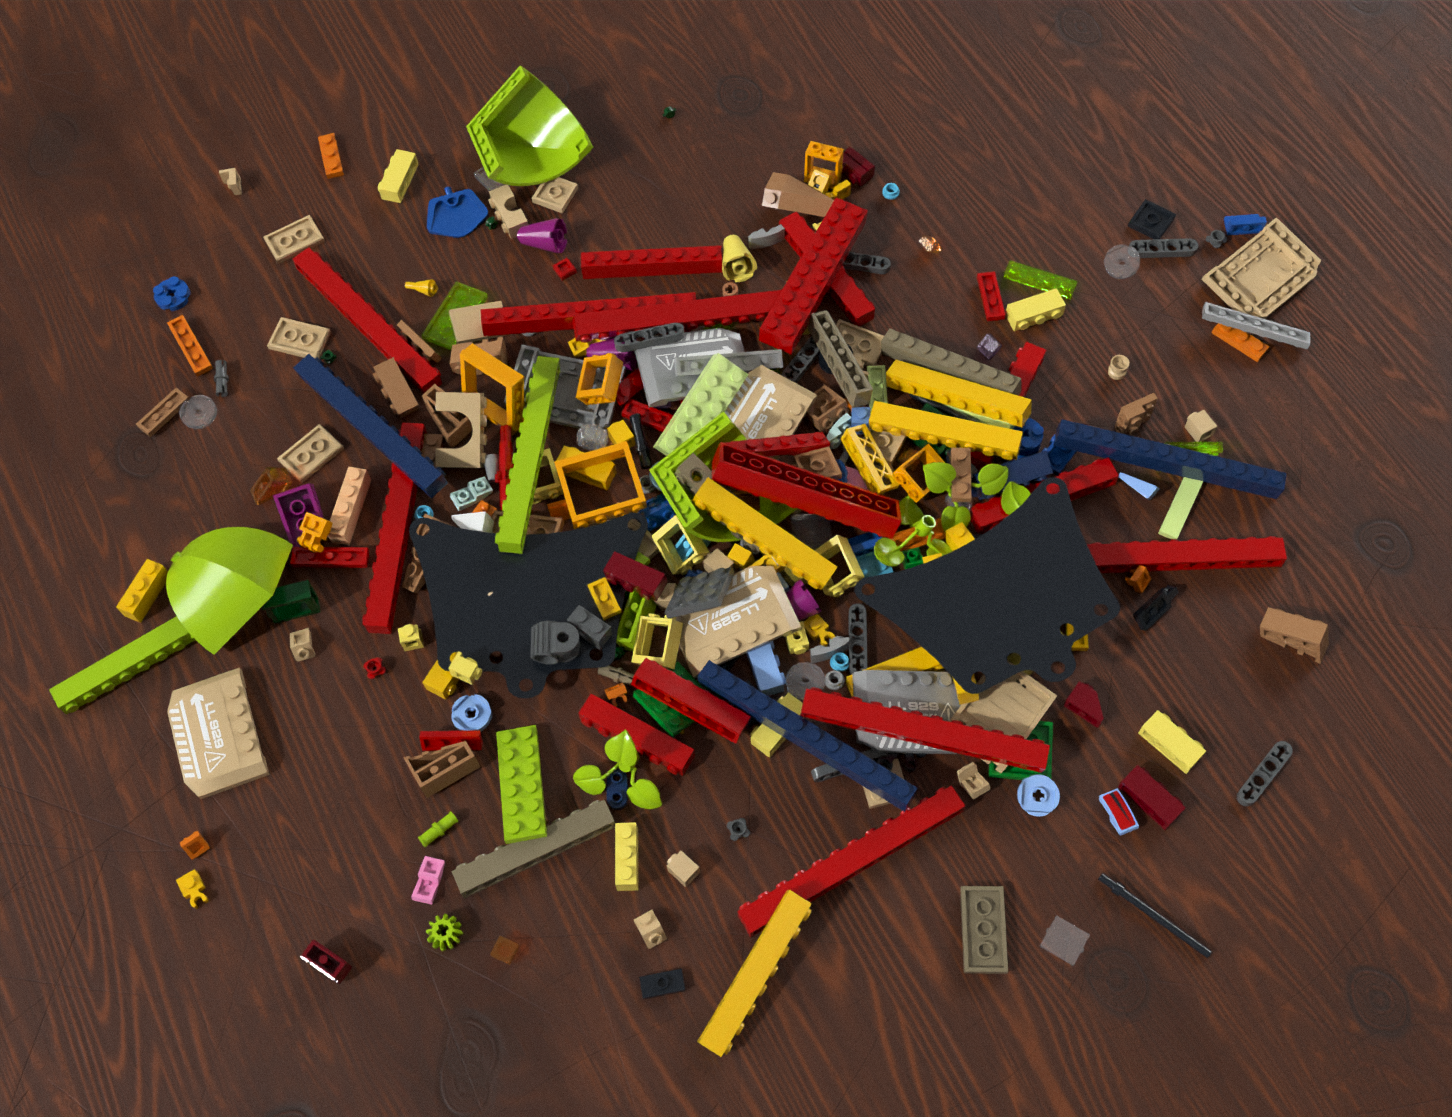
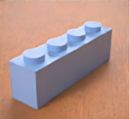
M773 641L746 653L758 690L767 696L783 692L784 684H786L784 673H780L778 666H780L778 655H774L772 651L774 649Z

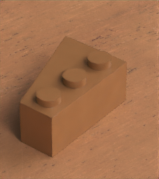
M498 337L497 341L489 342L488 339L482 340V343L474 344L504 364H508V353L503 337ZM473 342L452 345L450 366L453 373L461 374L460 353ZM476 368V375L485 374Z
M394 358L374 366L375 373H373L377 384L380 383L383 387L381 391L385 399L389 398L391 402L389 406L394 415L398 414L401 419L420 409Z
M434 384L422 395V398L450 448H454L473 430L472 424L463 413L457 411H436V392L445 391Z
M1268 607L1260 625L1261 637L1282 647L1286 645L1297 649V654L1303 656L1306 653L1316 658L1315 662L1321 664L1329 646L1328 624L1320 620L1307 619L1299 614L1294 615L1281 609Z
M466 741L441 747V750L430 753L425 751L422 752V755L415 757H403L426 798L480 767Z

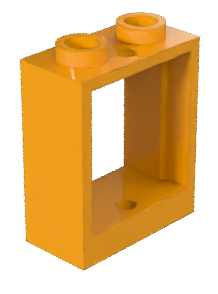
M810 141L805 153L804 182L809 183L812 173L816 169L833 176L829 186L830 189H833L840 183L842 177L844 149ZM814 157L836 162L835 171L813 166Z
M612 353L584 358L575 398L586 405L615 402L623 361ZM606 367L602 388L592 389L597 368Z
M930 444L923 447L893 472L895 480L916 503L927 495L930 490L928 487L922 490L905 469L918 459L924 465L944 462Z

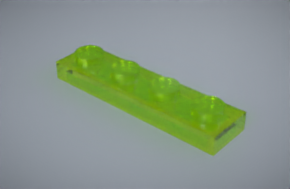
M1011 260L1003 277L1044 291L1057 288L1061 296L1069 299L1072 298L1078 282Z

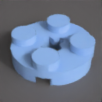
M465 695L460 697L452 706L451 718L459 731H483L492 719V712L489 703L484 697L480 695ZM468 711H476L475 717L467 718Z
M1034 774L1022 780L1017 790V799L1021 808L1028 814L1040 817L1046 816L1057 807L1060 793L1054 781L1049 777ZM1039 789L1044 794V797L1036 801V798L1032 795Z

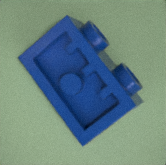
M1054 435L1049 443L1051 445L1048 448L1045 447L1042 452L1047 451L1053 474L1058 476L1077 451L1053 446Z
M663 493L647 500V508L639 510V513L647 519L648 531L667 523L676 515Z

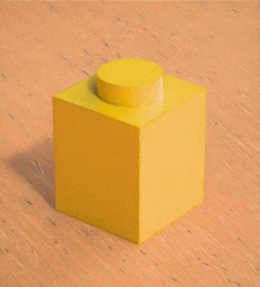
M624 420L615 422L607 428L608 436L613 444L627 441L629 448L635 446L634 435Z

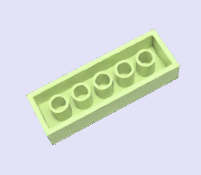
M714 354L653 447L664 455H669L723 411L725 412L749 374L721 354Z

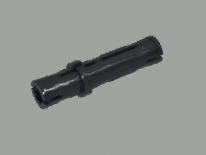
M633 414L629 418L636 442L635 451L638 454L641 469H649L653 465L650 459V446L647 445L641 414Z

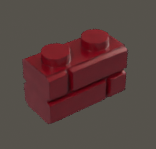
M849 147L843 153L842 174L844 173L848 176L852 183H856L861 187L874 177L875 166L852 147Z
M314 939L301 955L304 961L339 985L352 969L349 963Z

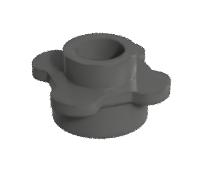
M1214 230L1210 236H1206L1205 240L1210 242L1214 248H1220L1222 243H1226L1227 237L1221 230Z
M744 818L727 823V829L731 833V840L737 841L738 838H746L750 835Z

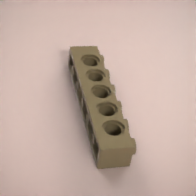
M826 310L811 314L808 331L852 408L868 405L873 388L829 312Z
M692 453L676 469L675 475L676 479L681 484H685L690 489L691 494L695 496L708 477L711 479L712 471ZM692 476H699L701 481H694ZM720 485L739 498L727 485ZM731 531L736 538H740L745 543L746 548L750 552H755L756 554L760 552L757 545L746 542L741 534Z

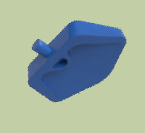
M451 187L444 188L446 195L429 201L427 229L429 233L454 238L465 237L489 217V213L485 205L472 190L465 189L453 193Z

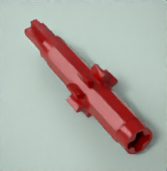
M509 425L500 426L499 471L495 474V483L500 485V511H502L503 500L507 499L506 485L510 484L511 481L509 479L510 468L514 467L513 443L511 442V427Z

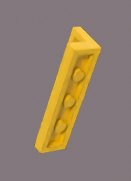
M866 424L846 429L841 437V441L868 490L883 495L886 491L898 488L899 483L895 480L893 472ZM862 431L865 435V440L858 437L856 432ZM865 446L872 448L874 454L866 452ZM873 462L880 463L883 467L882 470L875 468ZM882 477L889 479L891 484L885 486Z

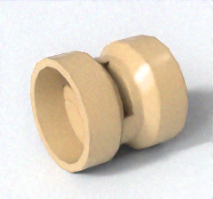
M1124 355L1114 356L1108 368L1109 376L1114 380L1123 379L1129 367V359Z

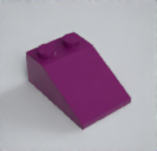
M311 483L273 495L289 542L293 547H300V544L297 543V538L303 533L299 528L306 512L324 519L314 485Z

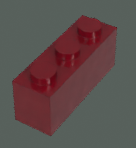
M615 551L603 569L608 582L613 585L620 584L631 593L635 591L646 600L652 599L657 601L668 583L664 573Z
M1139 765L1117 787L1164 830L1186 808L1178 797L1172 796L1161 782H1156L1151 777L1149 771L1141 768Z

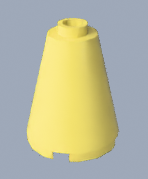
M729 235L723 242V275L729 281L730 279L735 280V282L746 281L754 275L755 269L757 270L756 260L739 236Z

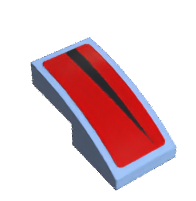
M1118 788L1099 796L1100 803L1109 814L1110 822L1120 836L1139 828L1129 805Z

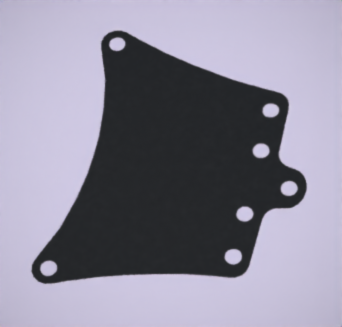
M1050 477L1042 481L1019 508L995 527L951 553L912 568L863 578L857 582L854 590L856 596L861 601L887 617L911 636L948 671L966 692L971 694L981 693L1024 670H1032L1050 682H1060L1067 679L1076 669V661L1071 652L1073 643L1112 620L1120 612V605L1101 575L1084 540L1075 517L1067 486L1063 480L1056 477ZM1055 483L1059 485L1060 490L1057 494H1049L1046 490L1047 485ZM865 584H872L875 587V591L871 595H865L861 591L862 587ZM1097 604H1104L1108 608V613L1104 616H1098L1094 612V607ZM1062 624H1071L1074 627V632L1069 636L1061 634L1060 626ZM1010 653H1017L1020 655L1021 661L1017 665H1010L1007 662V656ZM1053 662H1062L1065 665L1064 672L1061 674L1053 673L1051 671ZM975 672L985 674L986 680L983 684L972 682L971 677Z
M629 513L605 523L586 528L549 534L526 535L522 554L499 552L498 544H495L496 533L461 529L424 517L413 521L410 525L409 533L421 563L429 593L435 624L439 666L445 671H449L451 664L450 655L454 652H462L465 659L467 657L474 659L478 667L482 669V672H499L503 674L506 678L509 692L518 698L527 699L535 697L543 691L547 676L555 670L602 668L610 665L615 658L620 614L603 620L589 591L588 584L606 577L603 569L614 551L635 560L648 527L647 519L640 513ZM631 519H637L641 522V527L638 530L633 531L628 528V522ZM418 525H428L430 529L428 534L424 536L418 535L416 532ZM608 582L622 610L626 590L620 584L613 585ZM578 605L611 626L612 636L601 648L603 657L598 661L592 660L589 656L590 651L596 647L580 636V653L570 662L550 665L531 659V627L543 621L567 623V619ZM494 651H499L503 654V660L498 664H493L489 659L490 654ZM530 679L533 682L532 689L526 692L522 691L519 688L520 681Z

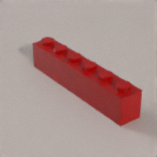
M648 658L644 659L633 676L632 686L735 744L738 742L751 718L743 710L731 706L727 701L715 697L709 691L699 688L693 682L683 679L675 672L667 670L656 661Z
M590 694L578 713L583 725L598 729V732L605 737H614L627 730L639 756L644 754L649 757L652 763L664 765L674 775L680 774L683 776L695 757L693 748L593 694Z

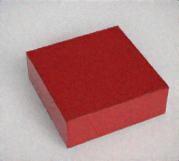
M568 258L553 265V270L562 281L577 273L576 268Z

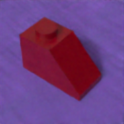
M1079 681L1066 699L1064 707L1099 728L1104 717L1098 694L1091 685Z

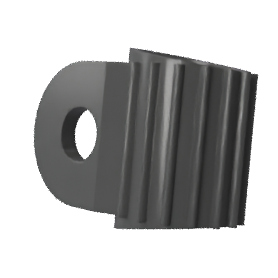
M543 621L531 627V659L534 661L552 665L570 662L579 655L581 649L579 633L572 624Z

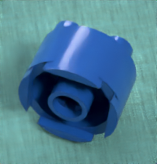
M1028 418L1022 428L1018 426L1013 428V430L1023 432L1017 459L1038 453L1042 443L1043 427L1035 420Z

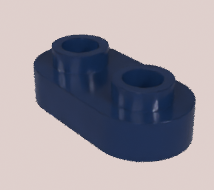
M616 769L607 777V803L613 810H622L628 802V778L626 773L620 769ZM615 776L621 777L619 781H614L613 779ZM615 796H620L618 801L613 800Z

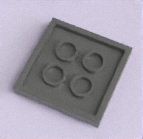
M732 567L719 568L713 572H702L697 576L682 578L665 610L667 618L721 606L735 574Z

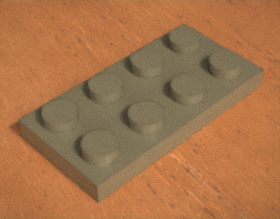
M961 886L964 973L1007 974L1004 887Z

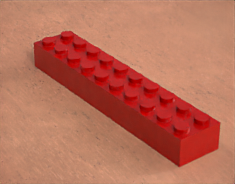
M837 197L835 198L761 325L759 341L777 349H782V351L792 355L809 325L811 314L815 313L865 226L868 210Z
M723 442L719 443L712 460L711 480L717 484L731 486L738 491L743 490L754 496L770 499L775 503L780 502L791 508L804 510L809 514L823 516L827 520L841 522L846 526H854L864 532L869 531L880 537L893 539L902 521L899 500Z

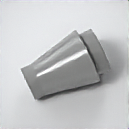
M489 454L485 456V463L483 465L488 482L495 483V474L499 471V455Z

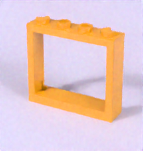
M472 343L460 353L462 393H478L476 368L506 387V410L487 398V407L484 408V415L499 427L509 425L511 427V435H514L519 430L520 422L524 421V376Z
M627 441L554 462L574 529L586 528L593 523H604L607 519L618 518L631 512L639 513V510L647 508L646 499ZM626 457L638 498L576 515L564 474Z

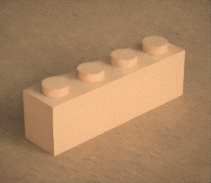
M348 467L330 522H333L328 537L333 543L350 545L371 483V478L366 469Z

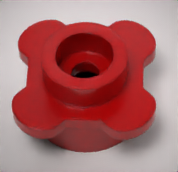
M379 657L364 663L363 667L367 670V677L369 679H374L375 676L383 675L386 672V668L382 666V659Z

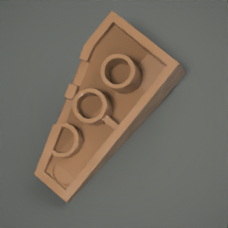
M773 172L764 190L762 206L825 217L834 200L791 175Z
M427 514L424 515V518H429V519H433V520H436V521H439V522L448 524V523H446V522H444V521H441V520H439V519H436V518H434V517H432V516H429V515H427ZM420 524L416 532L418 535L424 536L428 534L430 529L428 525ZM412 547L411 554H413L412 562L407 566L402 587L417 593L426 581L416 549Z

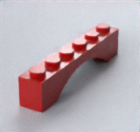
M823 432L724 442L766 457L776 455L794 456L830 447V442Z

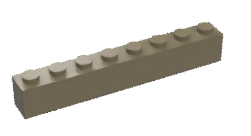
M890 328L881 340L882 355L1014 395L1019 396L1021 393L1020 377Z
M597 800L592 802L588 808L583 810L577 809L564 819L558 818L554 820L551 825L546 827L547 837L511 843L509 845H500L492 853L481 854L470 863L458 865L452 871L461 895L465 899L615 828V821L605 800Z

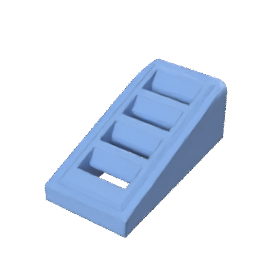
M1119 473L1120 479L1148 500H1151L1159 491V488L1153 484L1125 473Z

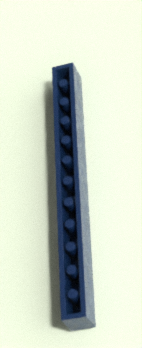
M308 354L293 367L301 379L429 497L433 498L448 484L444 478L446 474L440 467L435 468L433 466L434 463L429 457L426 456L424 458L421 456L423 453L419 448L410 446L411 442L404 435L402 437L399 436L400 432L393 425L391 427L388 426L389 422L382 415L378 417V412L371 405L367 407V402L360 395L356 397V392L349 385L345 387V382L339 376L334 377L335 373L328 366L324 368V363L318 357L313 358Z
M1061 419L1056 429L1053 446L1103 458L1109 457L1111 460L1277 499L1285 489L1287 474L1285 472Z
M709 660L698 674L700 686L734 707L743 710L755 720L905 812L916 796L917 787L712 661Z

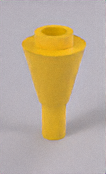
M433 279L416 283H405L406 289H414L430 297H433L438 289Z

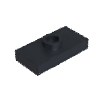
M682 969L639 977L643 1000L686 991Z

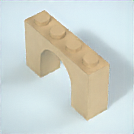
M436 392V411H457L463 413L469 418L473 428L472 437L465 446L461 448H436V467H484L483 464L485 463L486 456L484 445L487 443V436L484 434V427L487 425V417L484 415V408L487 407V398L484 397V393Z

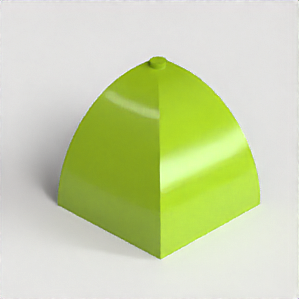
M521 65L466 126L488 178L506 185L530 186L553 180L575 167L593 148L585 130L567 106L544 83Z
M724 411L649 470L684 528L696 537L714 542H732L741 539L736 538L727 528V525L716 521L707 515L706 510H700L695 506L692 501L694 496L691 494L690 489L676 479L675 472L692 453L712 471V460L720 442L747 440ZM759 497L760 511L758 512L775 524H778L796 510L786 504L775 503L770 499Z
M227 527L207 532L189 543L181 552L177 551L171 558L172 564L167 573L166 589L171 606L182 625L198 643L215 655L273 596L293 545L285 539L263 530L248 527Z

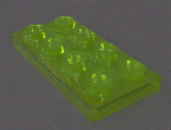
M456 281L421 335L422 338L452 350V345L457 344L449 310L484 304L488 298L487 293Z

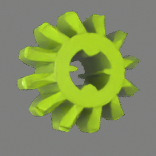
M444 914L441 920L437 915L435 917L436 923L429 922L432 928L426 930V933L430 935L427 941L433 943L432 947L434 949L440 946V950L445 951L447 945L450 949H453V942L460 943L457 936L463 935V932L459 930L462 925L460 922H456L455 916L449 918L447 914ZM443 929H446V935H445V936L442 935V934H443V931H442Z

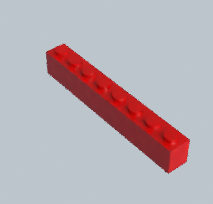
M796 211L779 220V225L781 224L785 228L786 241L801 258L815 231L807 225L805 218ZM842 265L827 292L851 323L860 327L874 319L875 306L871 301H868L863 290L855 285L854 279L847 275Z
M721 246L581 252V270L583 279L721 273L722 250Z
M1026 342L1023 348H1019L1016 354L1017 360L1016 362L1012 361L1009 368L1010 374L1021 378V393L1019 396L1024 398L1046 354V349ZM971 452V464L978 470H981L984 466L992 463L995 455L987 456L983 452Z
M1109 457L1103 460L1097 459L1092 464L1086 466L1080 465L1073 471H1064L1056 476V478L1065 482L1071 501L1116 485L1119 477ZM1040 483L1029 484L1025 488L1032 494ZM1055 483L1047 485L1046 490L1049 494H1057L1060 487ZM999 496L993 497L985 503H977L970 509V520L977 534L986 533L1002 522L1005 517L1009 516L1003 510L1001 497Z

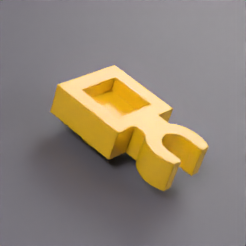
M848 180L838 183L832 192H828L825 195L833 200L836 197L843 200L851 194V183Z
M818 614L809 617L803 622L806 633L813 640L819 637L821 645L825 647L828 646L825 639H833L835 637L832 632H827L829 625Z
M194 869L176 880L183 896L186 899L190 898L192 907L198 909L197 900L202 898L203 902L208 903L207 896L200 892L205 889V885L197 870Z

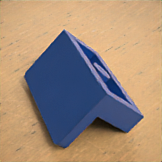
M1259 214L1225 216L1223 219L1227 236L1260 233L1267 223L1266 217H1259Z
M868 532L850 538L848 542L855 557L873 552L875 543L882 536L878 537L877 534Z

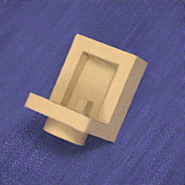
M974 762L957 771L960 785L972 799L990 790L989 783L978 772L977 765Z
M653 910L634 919L648 949L667 939Z

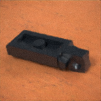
M1167 585L1165 588H1161L1133 614L1140 630L1147 631L1172 607L1171 600L1179 593L1176 587Z

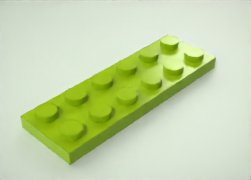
M536 725L496 732L504 841L506 844L547 837Z

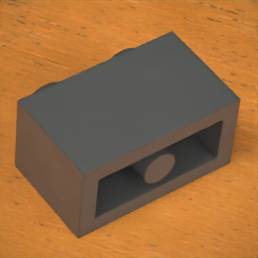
M580 605L567 619V623L572 624L578 630L581 638L599 650L612 636L610 625Z

